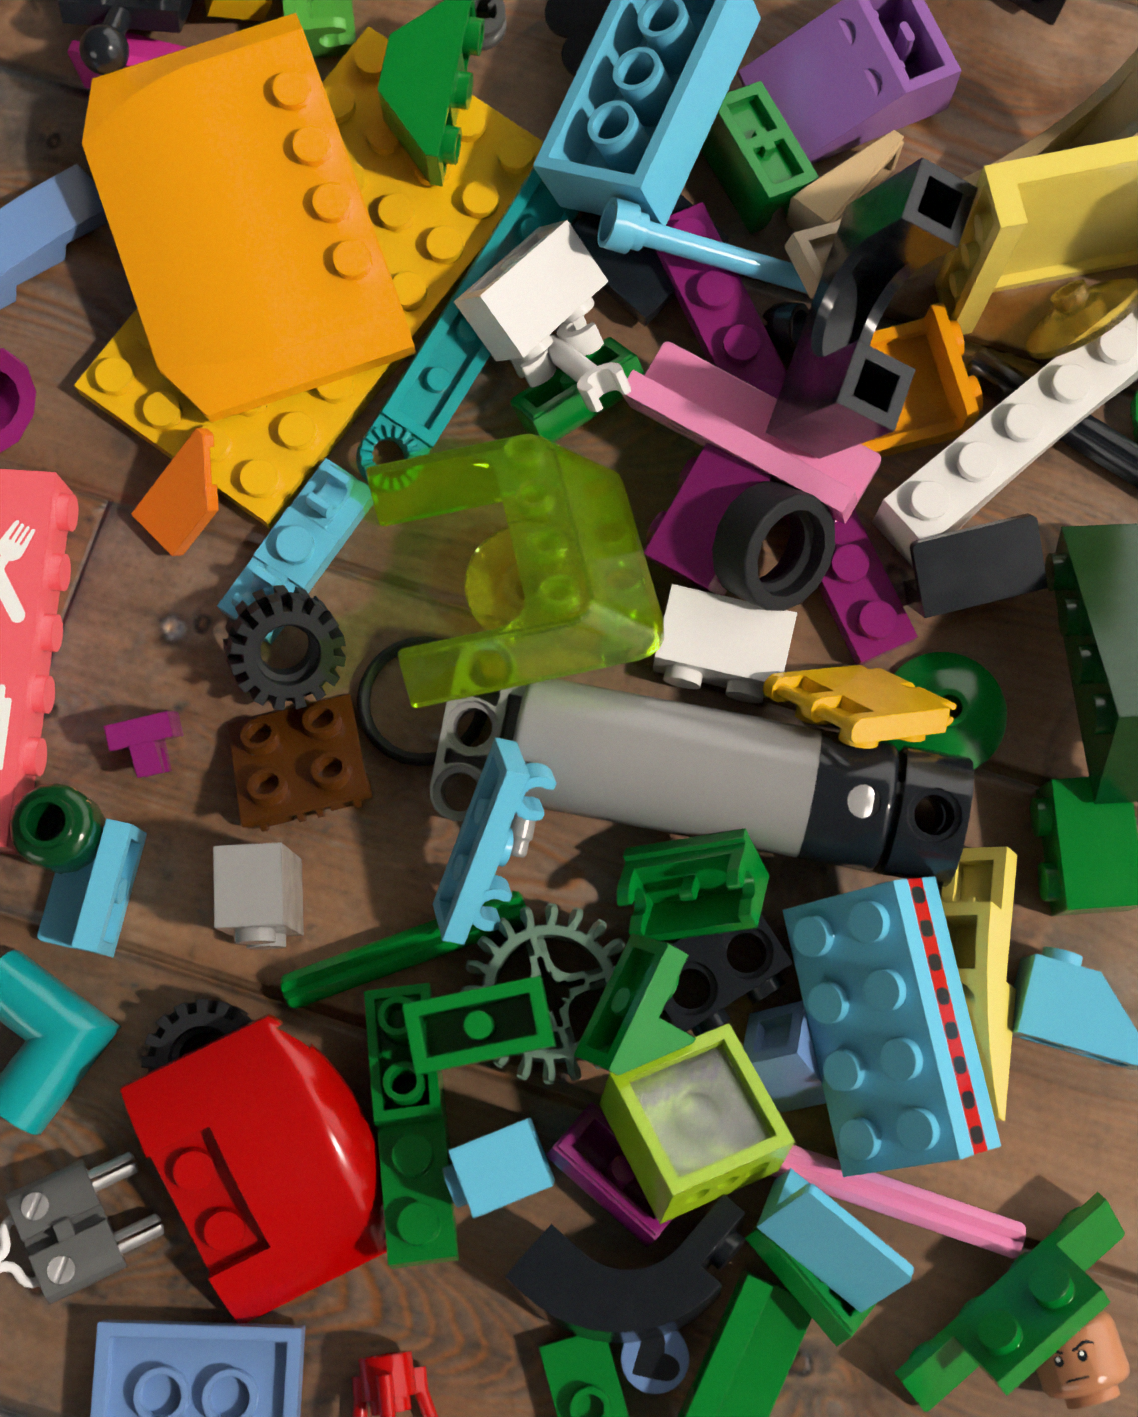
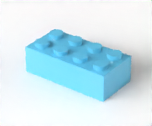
M754 0L610 1L533 164L534 169L560 207L602 216L608 201L612 197H617L639 204L641 212L649 214L650 221L666 226L761 20Z

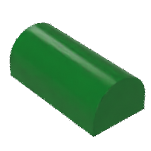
M612 337L604 339V344L599 350L585 356L597 366L610 362L620 364L627 378L632 370L645 375L637 355ZM558 368L548 381L533 388L528 387L512 397L510 403L528 435L540 449L544 450L623 400L624 397L620 391H609L599 398L603 409L598 412H590L579 393L577 382Z

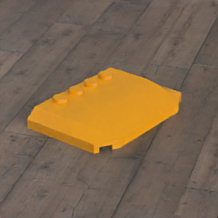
M296 13L92 78L82 146L157 368L162 376L176 390H179L211 423L416 354L403 308L304 30Z

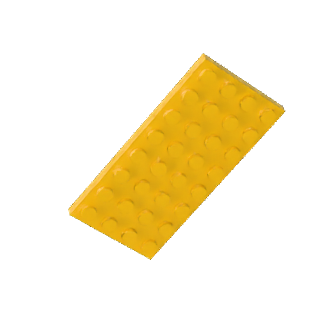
M368 26L324 79L322 84L415 346L449 302L533 168L535 159L544 142L472 95L469 109H459L455 127H461L462 129L458 162L456 165L447 164L443 187L431 185L384 122L377 88L388 39ZM136 309L77 380L74 387L80 395L170 459L174 458L196 428H208L214 434V447H210L212 485H217L218 493L271 529L405 358L211 423L158 370L138 309Z

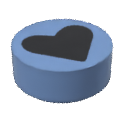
M676 1330L662 1337L647 1341L622 1343V1369L628 1381L638 1390L649 1394L666 1393L678 1386L686 1375L689 1365V1352L681 1333Z

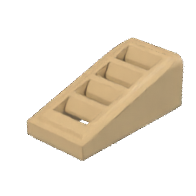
M896 130L891 131L797 192L790 201L786 218L788 226L798 232L841 220L848 204L883 183L894 171L904 144V136Z

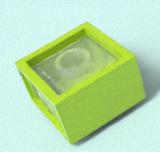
M730 1023L696 1036V1040L692 1044L624 1074L616 1075L611 1072L609 1073L599 1105L659 1224L778 1172L795 1143Z

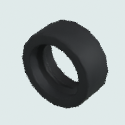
M763 481L745 489L729 504L717 526L712 546L713 568L722 587L735 596L767 611H785L802 603L818 588L830 567L835 548V523L828 507L814 495L782 482ZM788 514L790 519V535L786 549L777 565L765 576L759 578L758 557L761 545L771 527Z

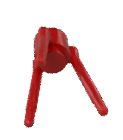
M412 1350L358 1359L360 1375L351 1377L354 1398L352 1417H368L369 1403L371 1416L396 1417V1413L412 1409L411 1395L415 1396L422 1417H439L429 1392L426 1366H413Z

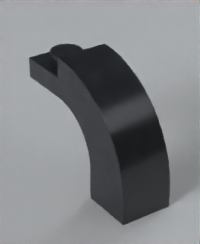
M724 1194L671 1255L659 1263L634 1270L615 1269L597 1263L579 1250L551 1224L505 1275L510 1289L531 1309L556 1327L573 1335L607 1343H632L662 1337L694 1321L721 1296L722 1284L706 1270L712 1264L721 1271L743 1246L746 1239L739 1231L744 1225L745 1212Z

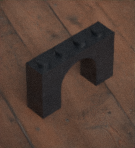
M922 157L846 206L766 433L821 459L895 431L916 369L871 347L870 343L886 307L902 284L920 267L958 248L978 187Z

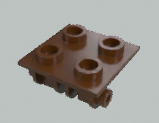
M350 694L306 704L307 707L299 709L294 707L228 724L242 828L248 827L250 829L259 826L261 831L264 832L268 831L270 826L294 821V815L297 816L301 823L307 821L306 812L315 810L318 818L325 817V807L330 806L331 811L355 806L357 809L363 807V800L373 798L368 773H365Z

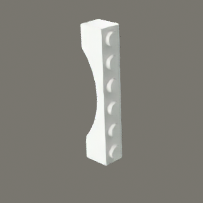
M1138 290L883 499L872 523L912 567L910 544L913 541L959 530L1009 482L1061 437L1109 399L1138 381Z

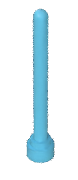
M612 197L604 208L598 228V245L601 248L626 254L630 249L639 251L645 246L807 293L791 262L650 221L649 214L641 212L639 204L617 197Z

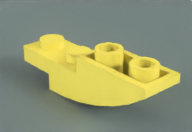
M1008 847L963 848L958 868L951 883L946 887L942 886L941 902L994 1118L997 1121H1005L1016 988L1006 982L1017 854Z

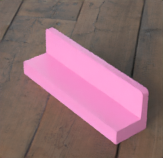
M667 341L663 343L645 375L632 370L627 378L631 386V392L623 395L631 408L702 447L709 443L771 475L776 482L785 483L814 495L828 507L832 518L843 524H846L881 464L880 454L862 444L819 459L766 433L777 402L776 398L672 342Z

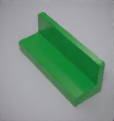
M742 1268L677 1417L770 1416L812 1319L792 1293Z

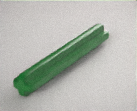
M511 891L512 897L510 902L492 899L482 905L496 908L499 918H505L510 923L512 929L524 926L520 918V910L525 908L526 904L519 891ZM437 919L283 974L280 978L281 991L287 1005L297 1009L477 943L482 936L492 938L501 933L499 930H480L472 923L464 945L442 941Z

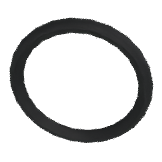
M430 636L410 637L391 644L381 651L367 666L360 681L357 694L358 717L368 739L385 756L402 764L430 766L435 763L437 751L430 753L405 751L394 746L382 736L375 726L370 710L372 685L378 673L389 661L411 650H436L456 658L459 645L442 638ZM473 658L471 662L473 678L480 682H487L482 669ZM475 711L469 728L460 738L466 746L470 747L480 735L487 720L486 713Z

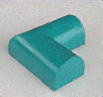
M12 950L0 958V1022L25 1040L0 1074V1116L27 1133L41 1135L122 1027L20 950Z

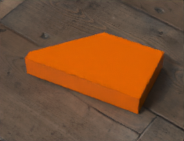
M196 428L131 513L171 556L184 555L219 510L217 485H212L210 447H214V434L208 428Z

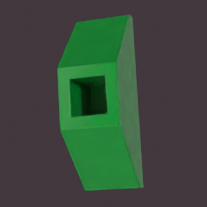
M444 0L389 34L377 88L383 119L431 185L443 187L447 164L456 165L460 155L462 129L461 127H455L459 109L468 110L471 103L473 73L467 72L470 56H480L485 32L484 18L476 17L474 0Z

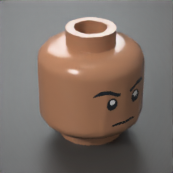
M1105 1310L1096 1315L1036 1369L1045 1394L1054 1399H1064L1067 1409L1088 1407L1120 1396L1118 1384L1122 1383L1130 1372L1114 1320Z

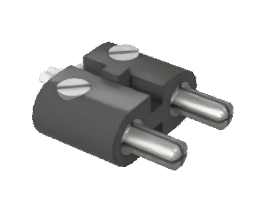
M126 1152L90 1170L87 1169L83 1159H80L5 1194L6 1203L11 1215L6 1217L0 1225V1273L10 1272L17 1282L26 1288L41 1287L47 1302L51 1305L127 1268L124 1253L163 1235L164 1226L161 1224L119 1244V1241L161 1222V1219L154 1213L114 1232L97 1191L137 1173V1162L94 1182L92 1181L134 1161L135 1157L131 1152ZM14 1224L29 1254L28 1258L36 1275L34 1278L26 1276L21 1267L14 1262H1L10 1251L9 1230Z

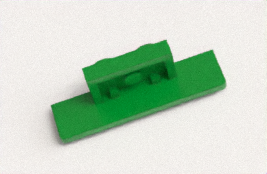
M1097 1192L1082 1206L1069 1211L1051 1234L1033 1250L1018 1256L1007 1273L982 1295L970 1299L962 1307L959 1315L935 1337L921 1343L911 1352L908 1360L894 1373L923 1411H930L978 1367L986 1373L1006 1396L1009 1395L1111 1303L1104 1290L1085 1273L1086 1270L1116 1245L1125 1234L1108 1201Z

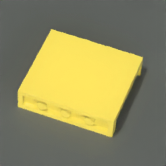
M1138 136L984 165L975 185L978 187L958 248L945 255L934 283L939 302L944 303L949 320H957L962 333L966 334L973 331L992 292L1138 264Z

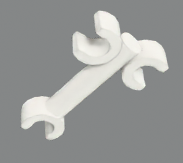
M584 316L570 324L563 322L557 329V335L549 334L553 339V343L534 359L523 362L521 358L510 359L520 378L526 377L529 386L532 388L548 381L554 375L557 366L577 382L579 393L590 412H598L603 409L599 398L609 391L617 390L623 395L631 392V386L620 364L610 362L597 366L585 357L599 350L604 342L594 322L587 324Z

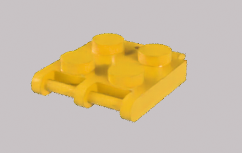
M862 665L773 673L765 680L763 685V692L768 698L776 702L790 701L796 704L795 717L799 720L816 725L834 724L840 727L838 739L841 742L852 747L864 749L876 748L879 741L898 739L907 742H922L925 740L926 735L945 733L947 726L954 721V718L949 716L950 709H956L955 703L922 687H915L913 683L882 668L869 669Z

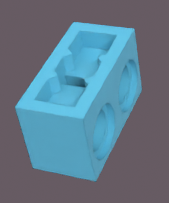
M531 1117L448 1150L453 1164L442 1168L455 1206L459 1208L468 1204L473 1218L552 1187L555 1182Z

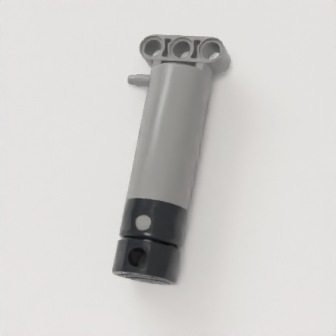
M479 633L469 637L459 647L455 658L430 783V799L434 809L444 818L452 821H464L467 810L457 811L449 805L446 798V788L448 783L460 774L471 775L478 784L494 738L497 737L517 742L525 764L541 763L551 769L556 781L554 790L534 787L524 795L540 799L544 809L688 837L746 828L756 850L863 871H871L878 864L880 874L904 879L935 876L937 885L946 887L951 883L964 848L973 799L974 767L970 757L904 745L899 752L893 743L887 741H879L876 748H857L841 742L838 739L839 732L518 671V661L513 650L501 637L491 633ZM484 649L498 650L505 659V667L502 674L491 682L477 681L471 673L473 657ZM473 711L484 712L489 716L492 723L490 737L484 744L477 747H468L461 741L458 734L460 721L466 714ZM922 798L927 800L935 811L933 827L926 833L917 827L914 820V810ZM516 812L510 825L514 837L511 856L524 858L527 855L529 842L533 839L536 821L525 820L519 817Z

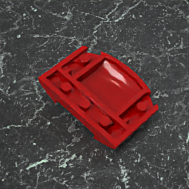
M270 1013L120 1087L123 1101L146 1158L151 1157L209 1271L208 1280L237 1323H248L387 1252L380 1155L368 1120L353 1092L329 1060L312 1043L308 1047L304 1042L278 1029L283 1021Z

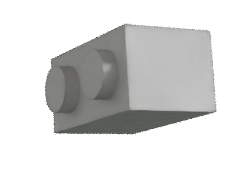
M282 842L213 846L214 928L234 936L235 944L247 945V949L250 950L286 948V937L304 936L302 859Z

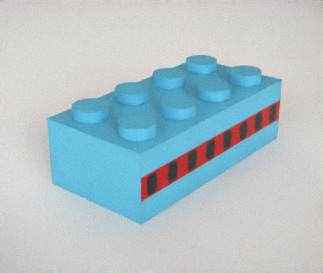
M936 877L892 880L782 910L843 1177L959 1160L1000 1147L998 1130Z

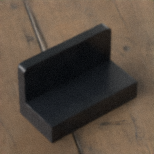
M1026 513L913 541L910 544V554L915 579L903 581L907 605L924 618L1046 589L1048 584L1038 520L1035 516Z

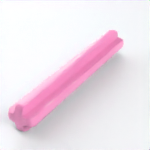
M796 1145L792 1146L779 1171L771 1174V1176L778 1178L792 1168L807 1182L817 1186L826 1195L1010 1258H1017L1024 1245L1026 1226L1021 1222L875 1172L843 1177L839 1160Z

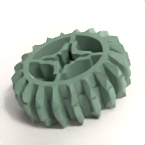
M556 904L546 905V924L535 925L534 915L529 907L522 908L520 910V918L525 929L514 933L510 923L505 918L500 919L499 932L506 941L498 947L491 939L482 936L477 944L485 953L492 956L488 965L477 960H468L465 966L468 972L483 977L482 986L467 985L461 989V992L497 985L506 963L524 947L527 948L531 962V977L541 976L542 978L539 962L543 961L548 975L553 977L556 985L567 984L571 986L581 982L584 983L581 986L569 989L570 995L568 999L560 997L561 1001L565 1004L559 1009L563 1021L562 1027L557 1026L553 1012H549L557 1049H542L519 1054L523 1058L517 1069V1077L527 1080L532 1072L533 1062L544 1063L542 1076L545 1084H553L555 1082V1063L566 1062L571 1080L575 1081L581 1078V1069L576 1061L577 1057L573 1056L580 1041L576 1043L570 1025L569 1011L571 1005L579 997L607 986L615 969L611 958L618 955L625 947V943L621 938L612 940L604 948L597 942L607 927V924L601 919L593 923L587 934L580 931L579 927L583 921L582 909L573 908L567 926L557 924L559 914ZM545 940L564 941L579 947L595 961L599 968L577 973L560 971L550 959ZM512 1056L495 1059L493 1063L497 1067L503 1068L508 1064Z

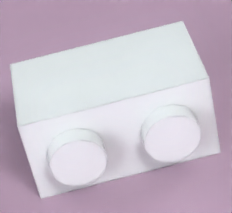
M568 220L537 228L460 295L454 303L496 361L521 358L523 362H527L543 353L553 343V339L549 334L563 322L570 324L590 311L595 305L592 296L609 281Z
M672 584L655 653L653 671L663 673V680L674 686L699 689L701 683L726 688L725 694L732 699L747 703H762L763 698L767 697L763 692L765 680L771 674L781 673L785 670L797 612L788 610L767 611L748 601Z

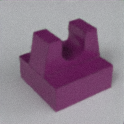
M164 711L103 726L109 751L130 750L137 778L172 771L166 740L184 736L178 712Z

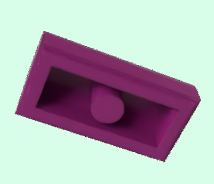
M591 1101L545 1156L643 1245L648 1247L658 1238L671 1220L659 1224L603 1111Z

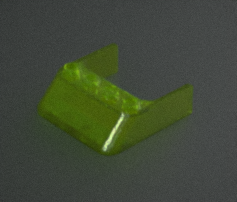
M522 434L370 466L366 469L368 485L378 522L381 526H390L502 502L525 597L524 607L520 615L510 624L496 629L400 649L398 651L399 664L412 707H425L634 662L647 658L660 649L665 639L664 620L623 480L611 468L544 437Z

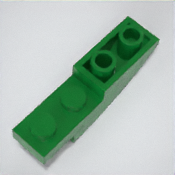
M430 983L364 991L373 1118L378 1129L388 1266L391 1269L459 1260L454 1201L449 1192L442 1169L452 1164L448 1150H451L442 1071L415 1075L402 1007L403 1004L431 999Z

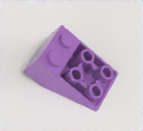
M841 0L738 71V78L743 87L762 81L810 163L814 164L948 109L961 74V69L925 0Z

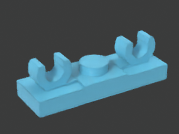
M325 458L217 605L219 610L231 619L236 620L239 615L235 607L242 600L249 606L256 601L252 593L263 589L266 596L274 594L273 586L285 585L288 592L294 593L295 586L305 589L309 593L377 500L376 490ZM285 626L278 627L269 632L264 641L271 645Z
M494 738L434 898L433 908L442 941L464 945L472 923L480 930H499L500 918L497 909L482 905L492 899L507 902L511 900L512 893L508 881L501 876L495 875L498 866L504 867L507 864L512 852L514 837L510 825L515 812L525 820H542L545 812L540 799L524 795L534 787L554 790L556 786L555 778L549 767L541 763L525 764L518 743L515 741Z

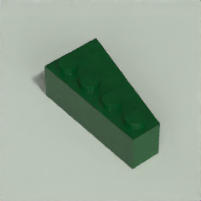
M1138 524L1061 527L1056 552L1048 553L1045 571L1048 590L1055 592L1059 630L1065 645L1094 804L1138 802Z

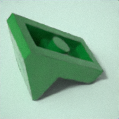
M632 933L573 1056L616 1075H621L695 1042V1037L659 1018L666 1002L677 989L679 974L688 954L669 943Z

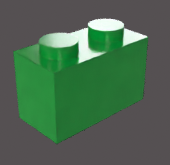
M1089 777L1051 779L1036 789L1037 798H1032L1030 802V823L1033 834L1036 837L1042 836L1045 862H1040L1038 865L1037 880L1042 900L1050 901L1051 916L1122 912L1138 908V831L1134 802L1094 804Z
M541 976L402 1005L415 1075H424L556 1047Z

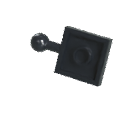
M59 0L58 2L62 23L91 26L83 33L80 39V56L84 64L91 71L104 75L123 69L127 64L130 51L125 35L128 29L181 33L194 0Z

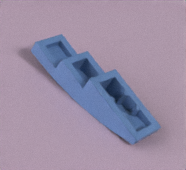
M78 164L26 191L0 208V310L16 301L17 285L64 261L66 244L108 223L95 182Z

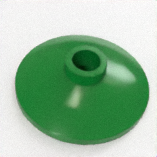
M932 652L911 659L894 673V675L913 683L915 687H922L945 699L952 700L958 707V716L947 726L945 733L926 735L925 740L922 742H907L898 739L886 740L893 743L899 752L904 745L970 757L973 761L974 769L981 766L994 754L1005 734L1007 707L999 684L982 665L960 654Z

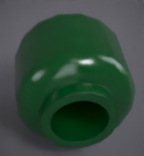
M59 783L41 785L26 793L15 806L10 820L11 840L18 853L39 868L59 874L76 872L92 863L96 858L105 825V817L98 804L74 787Z

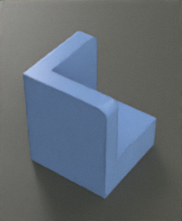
M803 1001L750 1013L743 1049L777 1110L788 1112L825 1104L822 1079Z

